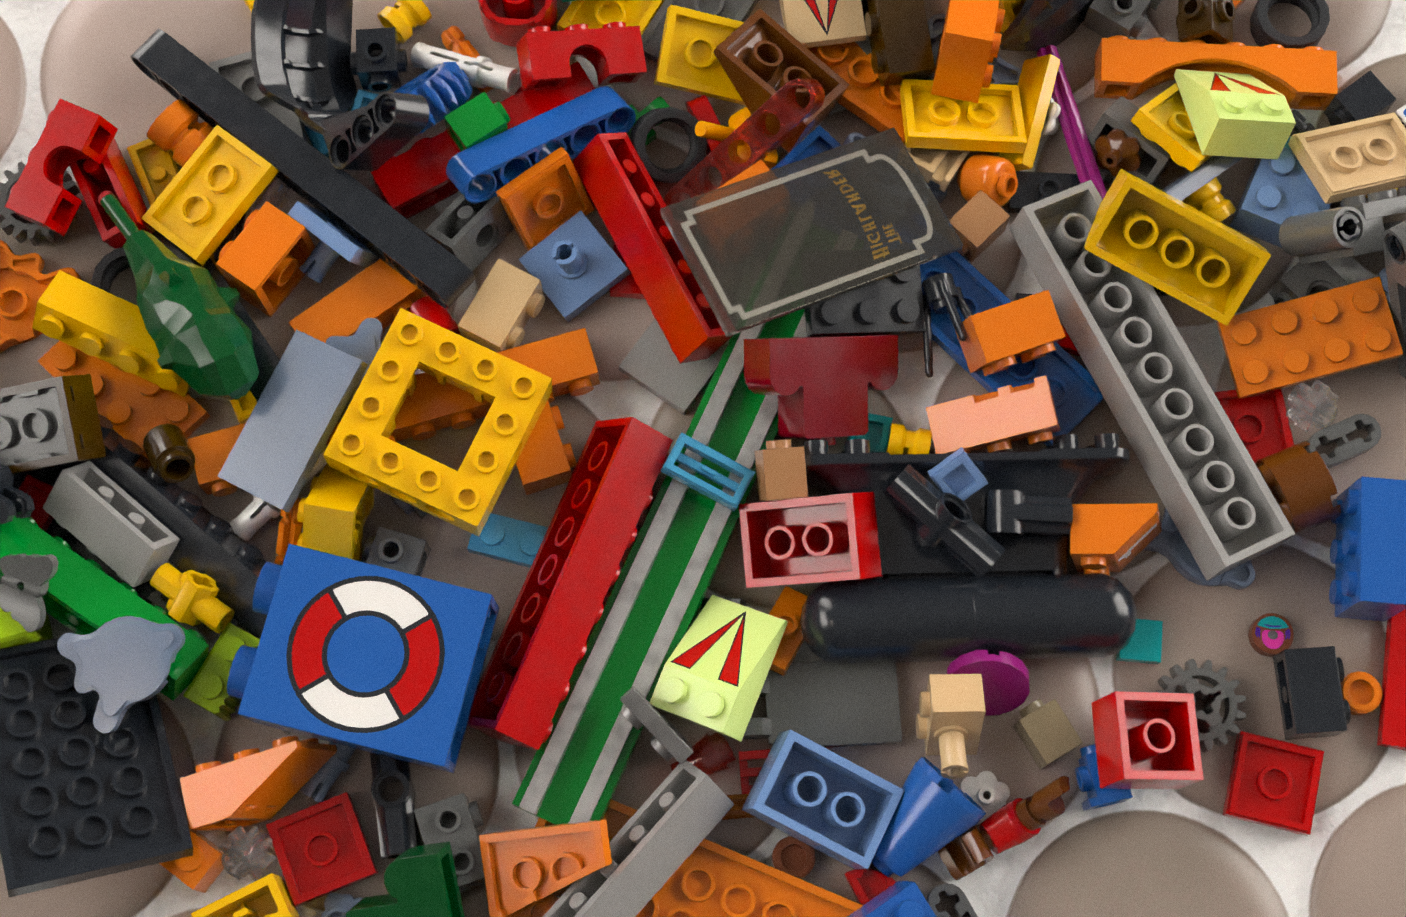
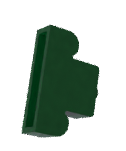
M450 841L414 846L405 850L387 866L384 873V885L389 894L364 897L346 913V917H465Z

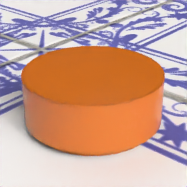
M1361 671L1350 673L1344 677L1343 682L1340 683L1342 697L1348 701L1352 715H1364L1379 706L1382 699V689L1375 677Z

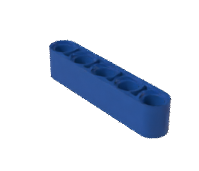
M602 86L457 153L449 160L446 167V175L467 201L481 203L497 196L496 191L560 147L569 154L572 160L581 153L597 134L627 133L634 125L636 114L614 89L609 86Z

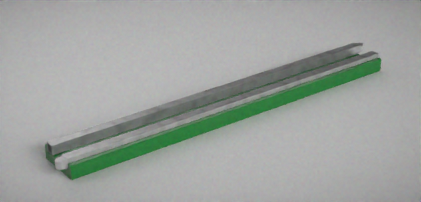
M811 202L804 204L796 215L789 213L743 313L748 314L803 293L800 255L806 252H862L864 243L856 240V236L844 231L841 232L840 236H836L812 226L814 205ZM803 299L743 322L739 319L735 328L736 334L730 338L686 432L687 436L755 472L739 504L748 503L757 483L754 451L765 450L766 441L776 440L779 435L778 396L754 394L745 383L743 339L807 337ZM682 448L681 453L740 484L742 478L687 448ZM675 461V466L733 497L734 492ZM666 475L605 604L603 614L590 636L586 653L577 664L569 681V692L555 711L552 718L553 728L551 734L541 744L539 750L536 751L512 802L515 807L554 825L602 820L645 728L643 725L637 730L623 716L620 711L625 705L621 702L620 698L634 686L650 702L663 667L691 627L740 520L739 505L733 511Z

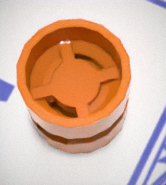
M178 99L155 119L147 132V137L162 151H172V160L182 168L214 127L208 122L199 123V114L182 99Z

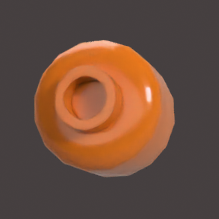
M985 153L971 156L962 164L957 175L958 187L960 188L961 195L967 202L982 190L1002 207L1011 199L1018 187L1017 174L1012 162L1003 157Z

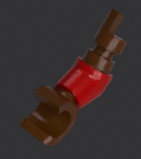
M1061 776L1025 799L1016 798L981 822L979 824L980 832L976 826H973L940 849L938 854L950 875L955 880L962 879L992 861L994 856L991 850L995 854H1000L1036 836L1040 832L1041 826L1045 825L1047 821H1051L1063 814L1065 805L1061 795L1070 790L1069 777Z

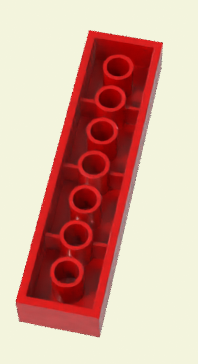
M634 417L595 422L479 682L467 726L503 743L539 750L541 744L548 739L553 728L552 718L555 711L569 692V679L575 665L583 659L586 653V640L591 628L599 621L603 614L604 598L609 587L619 577L621 570L619 564L624 552L635 540L637 534L636 525L640 515L652 501V488L669 456L668 451L673 442L671 438Z

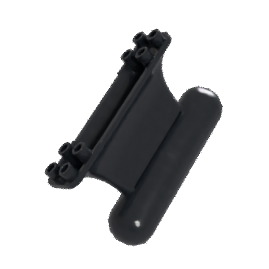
M1104 433L1094 436V444L1086 448H1078L1077 435L1062 434L1053 437L1052 446L1037 452L967 453L987 479L988 484L964 500V502L971 510L972 520L985 532L987 523V495L989 490H1017L1025 492V496L1071 498V504H1079L1084 493L1093 483L1102 478L1115 476L1129 463V450L1120 448L1119 434ZM851 439L844 442L845 451L837 454H828V442L825 440L803 442L807 485L820 487L832 495L874 492L882 576L866 578L865 580L826 582L820 584L809 593L802 606L800 625L803 639L808 647L822 660L837 664L954 661L959 656L975 650H988V654L999 655V651H1003L1019 659L1091 658L1117 654L1129 644L1136 629L1138 613L1132 593L1118 579L1103 574L1067 575L1069 535H1041L1024 533V536L990 535L1005 548V551L980 578L946 548H934L920 537L916 529V522L883 492L908 464L940 491L930 478L928 471L953 453L890 455L888 452L870 453L869 440Z

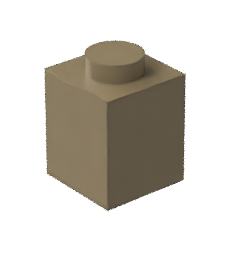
M1041 699L1027 705L1019 711L1022 719L1013 726L1040 770L1083 743L1056 699L1045 705Z

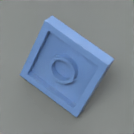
M297 201L288 213L289 216L305 226L306 229L320 240L304 264L299 267L303 273L306 274L307 272V276L318 283L323 281L324 276L339 255L349 262L366 268L380 259L318 209Z
M581 210L518 259L530 275L541 280L544 293L567 322H570L607 293L610 288L631 274Z

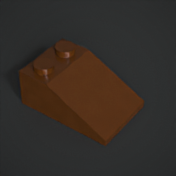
M761 9L756 11L720 43L713 52L759 128L789 153L832 112L849 86L844 79Z

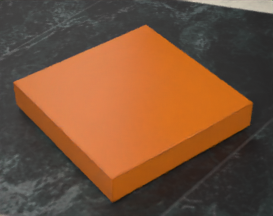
M562 147L496 191L502 206L527 251H530L580 210L585 216L595 210L569 154Z

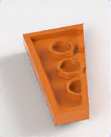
M856 42L807 48L849 84L838 103L903 147L905 145L900 98L901 85H880L878 74H874L872 69L871 53L867 55Z

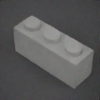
M91 461L62 470L43 506V509L62 528L67 529L86 546L89 552L98 556L116 572L121 580L127 582L132 587L151 580L156 570L164 563H167L180 540Z

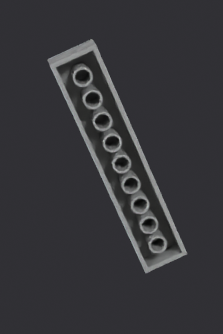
M1089 180L1022 207L1009 230L1043 290L1049 289L1060 321L1201 572L1208 581L1274 550L1294 536L1295 532L1153 286L1084 249L1099 205L1103 200L1092 180Z

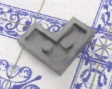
M634 686L620 698L621 702L625 705L620 712L637 730L644 725L654 735L650 739V744L667 762L674 757L682 764L693 753V748L689 741Z

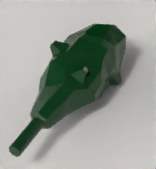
M114 194L104 196L100 204L126 239L123 249L135 277L138 307L145 327L155 341L160 355L157 360L158 365L161 369L173 370L201 395L227 400H237L247 395L257 379L259 370L255 359L252 332L233 310L240 298L238 290L236 288L218 287L206 268L178 258L154 235L144 230H139Z

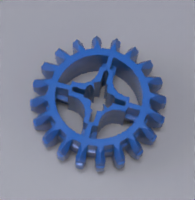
M444 62L434 68H430L421 75L419 74L416 78L396 89L394 93L422 95L426 99L429 106V119L425 128L420 132L423 133L443 120L444 116L465 104L466 100L470 98L473 88L469 84V78L464 70H461L456 62Z

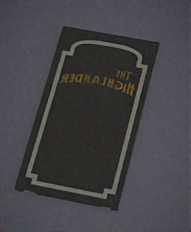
M895 128L663 207L660 210L662 219L666 223L726 337L959 251L964 246Z

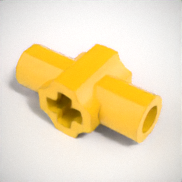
M164 563L156 570L150 581L152 587L169 598L165 606L169 611L168 615L179 623L196 626L202 622L214 632L220 633L234 616V610L216 598L219 588L216 586V581L207 574L199 573L192 569L181 573L169 563Z

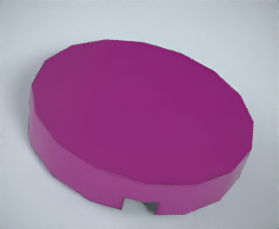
M975 650L959 656L949 664L946 670L947 674L982 675L985 716H997L1013 711L1025 702L1030 693L1029 670L1022 660L1007 652L999 651V655L988 654V650Z

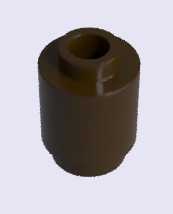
M162 424L154 427L146 434L143 448L156 475L170 483H179L188 479L194 471L195 455L182 430L172 424Z

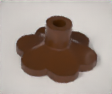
M1116 128L1111 130L1108 135H1102L1096 140L1095 148L1098 152L1096 156L1097 165L1102 169L1109 170L1113 176L1116 177L1121 169L1128 172L1135 171L1140 167L1142 161L1138 153L1141 145L1137 138L1127 137L1122 129Z

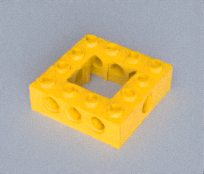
M400 308L323 454L329 467L479 537L552 392V378ZM416 369L435 376L437 382L444 386L447 382L473 394L474 400L482 403L483 400L492 403L458 471L388 439L396 427L395 418L407 395L412 396L416 388Z

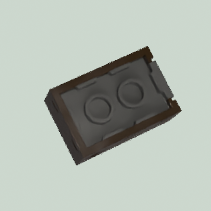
M90 374L60 376L0 389V463L8 466L13 475L106 457Z

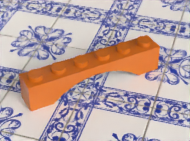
M1115 35L1101 38L1095 53L1094 98L1119 99L1123 96L1126 99L1133 100L1150 88L1166 81L1175 80L1174 73L1176 69L1250 74L1283 94L1290 109L1325 111L1333 98L1338 94L1337 51L1323 50L1317 46L1295 49L1284 48V46L1279 44H1269L1260 47L1246 46L1241 42L1207 44L1203 40L1171 42L1160 37L1148 40L1129 39L1126 36Z

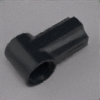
M1017 490L988 491L986 532L989 535L1024 536V533L1067 536L1070 534L1073 523L1071 498L1025 496V492Z

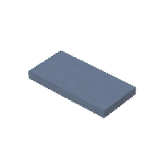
M296 329L218 477L289 513L368 364Z

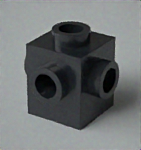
M395 27L356 30V52H350V67L352 76L358 75L363 90L369 89L373 92H386L391 88L402 86L401 73L408 72L406 49H400V42Z

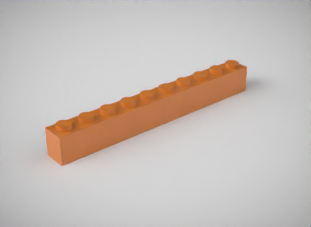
M585 328L497 352L552 378V392L548 398L549 404L555 400L554 397L567 393H570L571 396L584 395L594 389L593 386L600 384L599 372ZM426 372L415 375L416 388L412 396L407 395L395 418L396 427L388 439L395 442L411 437L413 440H425L436 435V430L450 426L453 429L470 427L476 423V419L486 417L492 403L483 400L482 403L474 400L473 394L447 382L444 386L437 382L435 376ZM337 422L327 444H329L340 422ZM246 423L187 439L195 455L194 468L198 485L207 495L213 494V496L221 497L233 494L238 490L237 486L219 478L218 474Z

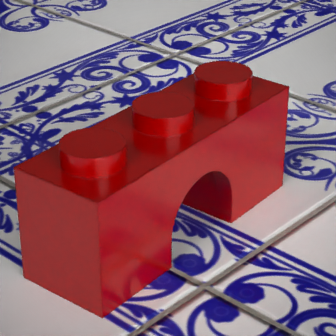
M611 22L603 25V28L589 29L587 24L570 25L561 31H551L549 26H538L528 29L527 33L516 44L523 91L562 88L572 77L570 57L573 56L583 57L592 63L596 70L598 86L636 83L647 73L640 26L626 27L625 22Z
M60 98L54 110L48 115L46 126L36 146L31 149L28 155V162L18 181L12 186L5 207L30 222L65 236L82 200L64 188V173L73 162L81 159L101 164L118 128L99 114Z

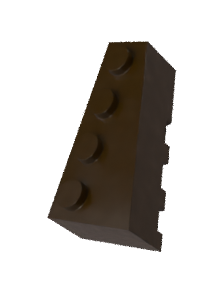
M861 0L865 29L872 49V69L874 74H878L880 85H899L902 79L927 80L935 70V63L924 0Z

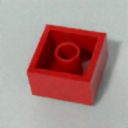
M1115 691L1091 703L1100 788L1178 790L1204 780L1194 693Z

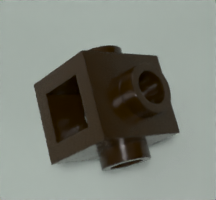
M1178 0V15L1176 16L1178 40L1180 42L1203 40L1207 44L1233 42V20L1236 16L1233 1Z

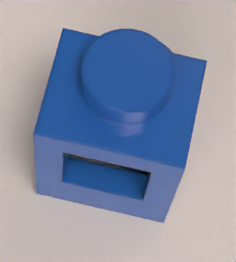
M1093 744L1079 749L1081 758L1078 759L1080 766L1075 768L1076 779L1080 791L1087 792L1089 798L1081 803L1083 811L1122 803L1133 798L1131 789L1100 788L1096 745Z

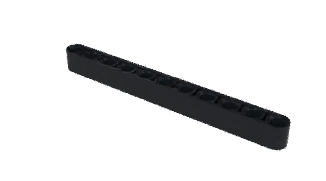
M158 28L130 56L134 64L151 80L177 100L182 99L199 114L198 116L208 122L212 127L220 126L272 164L279 171L275 177L443 308L449 309L475 281L474 274L463 262L347 172L332 166L329 158L163 30Z

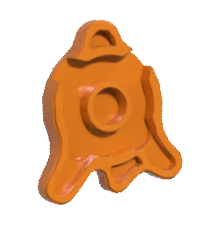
M0 240V353L10 346L29 342L42 334V332L32 328L37 301L59 270L81 280L77 271L70 267L42 274L45 261L39 254L15 255L9 245Z

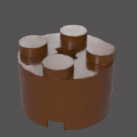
M1302 441L1256 462L1259 472L1295 535L1341 515V505L1339 504L1335 507L1332 505L1330 496L1338 492L1329 469L1317 451L1312 453L1306 451L1310 445L1307 441Z

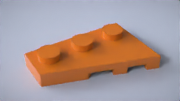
M606 819L479 835L489 917H506L612 864Z

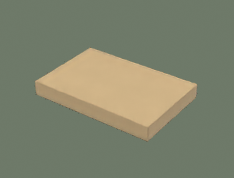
M1395 112L1294 134L1288 143L1325 204L1339 202L1343 198L1367 195L1406 186V128Z

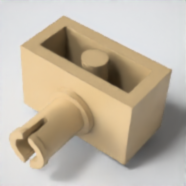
M930 674L927 691H920L919 695L920 714H916L917 739H924L926 756L940 755L941 775L948 779L962 778L969 771L966 755H977L986 712L982 675Z

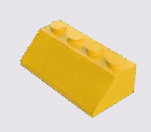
M1123 169L1119 171L1100 203L1084 245L1085 250L1226 326L1271 257V254L1261 244Z

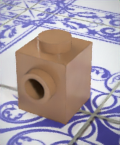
M980 190L948 221L944 237L946 242L959 254L965 255L973 262L1005 231L1010 215L986 193Z
M791 439L766 441L765 450L754 451L759 501L808 497L804 446L792 447Z

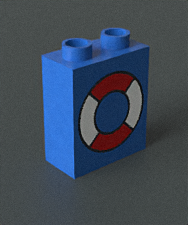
M293 544L288 545L283 565L266 562L257 579L252 604L254 612L267 615L258 648L246 645L240 646L233 659L228 676L227 694L242 699L238 714L258 724L454 774L499 612V606L493 595Z

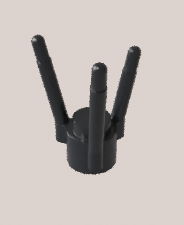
M951 273L936 274L922 282L925 294L923 295L926 328V331L923 332L925 375L928 378L933 376L931 309H934L937 315L949 313L959 340L962 342L967 340V335L957 307H959L965 319L973 315L964 299L961 287H956Z

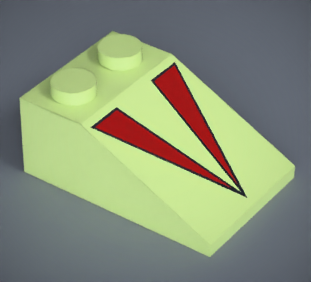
M1176 69L1174 78L1202 155L1278 160L1296 124L1286 97L1250 74Z
M712 595L665 663L649 703L670 715L741 742L788 622Z

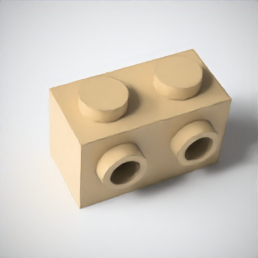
M498 258L457 325L461 336L495 352L520 346L525 335L524 326L530 316L535 318L540 313L545 302L541 280Z

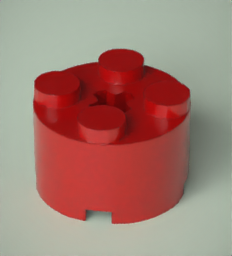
M478 0L482 22L489 37L493 41L507 46L516 47L518 41L530 28L549 26L552 31L558 16L557 0Z

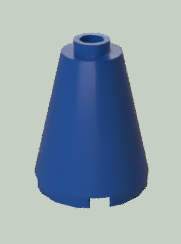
M921 757L915 762L902 786L904 790L903 795L871 861L887 877H890L893 873L899 877L904 876L979 823L986 814L966 792L964 793L953 783L952 779L943 777L941 770L925 757Z

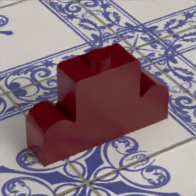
M898 335L743 339L745 383L754 394L778 396V433L781 437L825 440L828 442V445H835L836 437L867 434L868 390L884 391L890 389L898 377Z

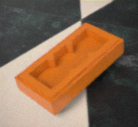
M785 586L769 615L788 622L770 670L783 676L804 642L800 619L802 606L808 597L788 586Z

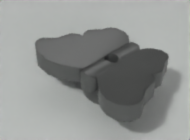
M10 554L2 557L0 560V569L4 574L1 578L2 584H0V607L4 612H11L12 619L21 623L27 632L37 631L44 625L46 608L42 597L47 593L49 580L55 576L59 564L57 557L53 554Z

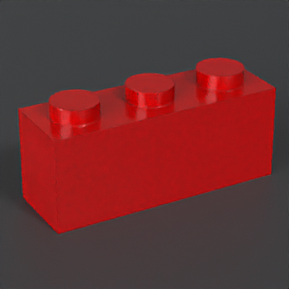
M115 139L112 140L101 164L81 159L70 165L103 242L114 249L123 247L126 242L120 230L100 204L101 199L108 194H114L139 230L149 233L156 231L141 219L147 212V208Z

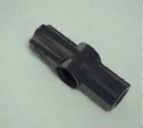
M909 464L883 492L916 522L917 532L927 544L937 549L946 548L979 578L992 567L1005 551L1004 547L972 520L971 510L962 499L952 493L942 494Z
M370 752L373 778L371 794L375 800L381 859H396L405 850L419 846L414 813L415 789L411 781L410 763ZM392 782L403 783V794L398 800L394 802L384 800L383 793L387 785Z

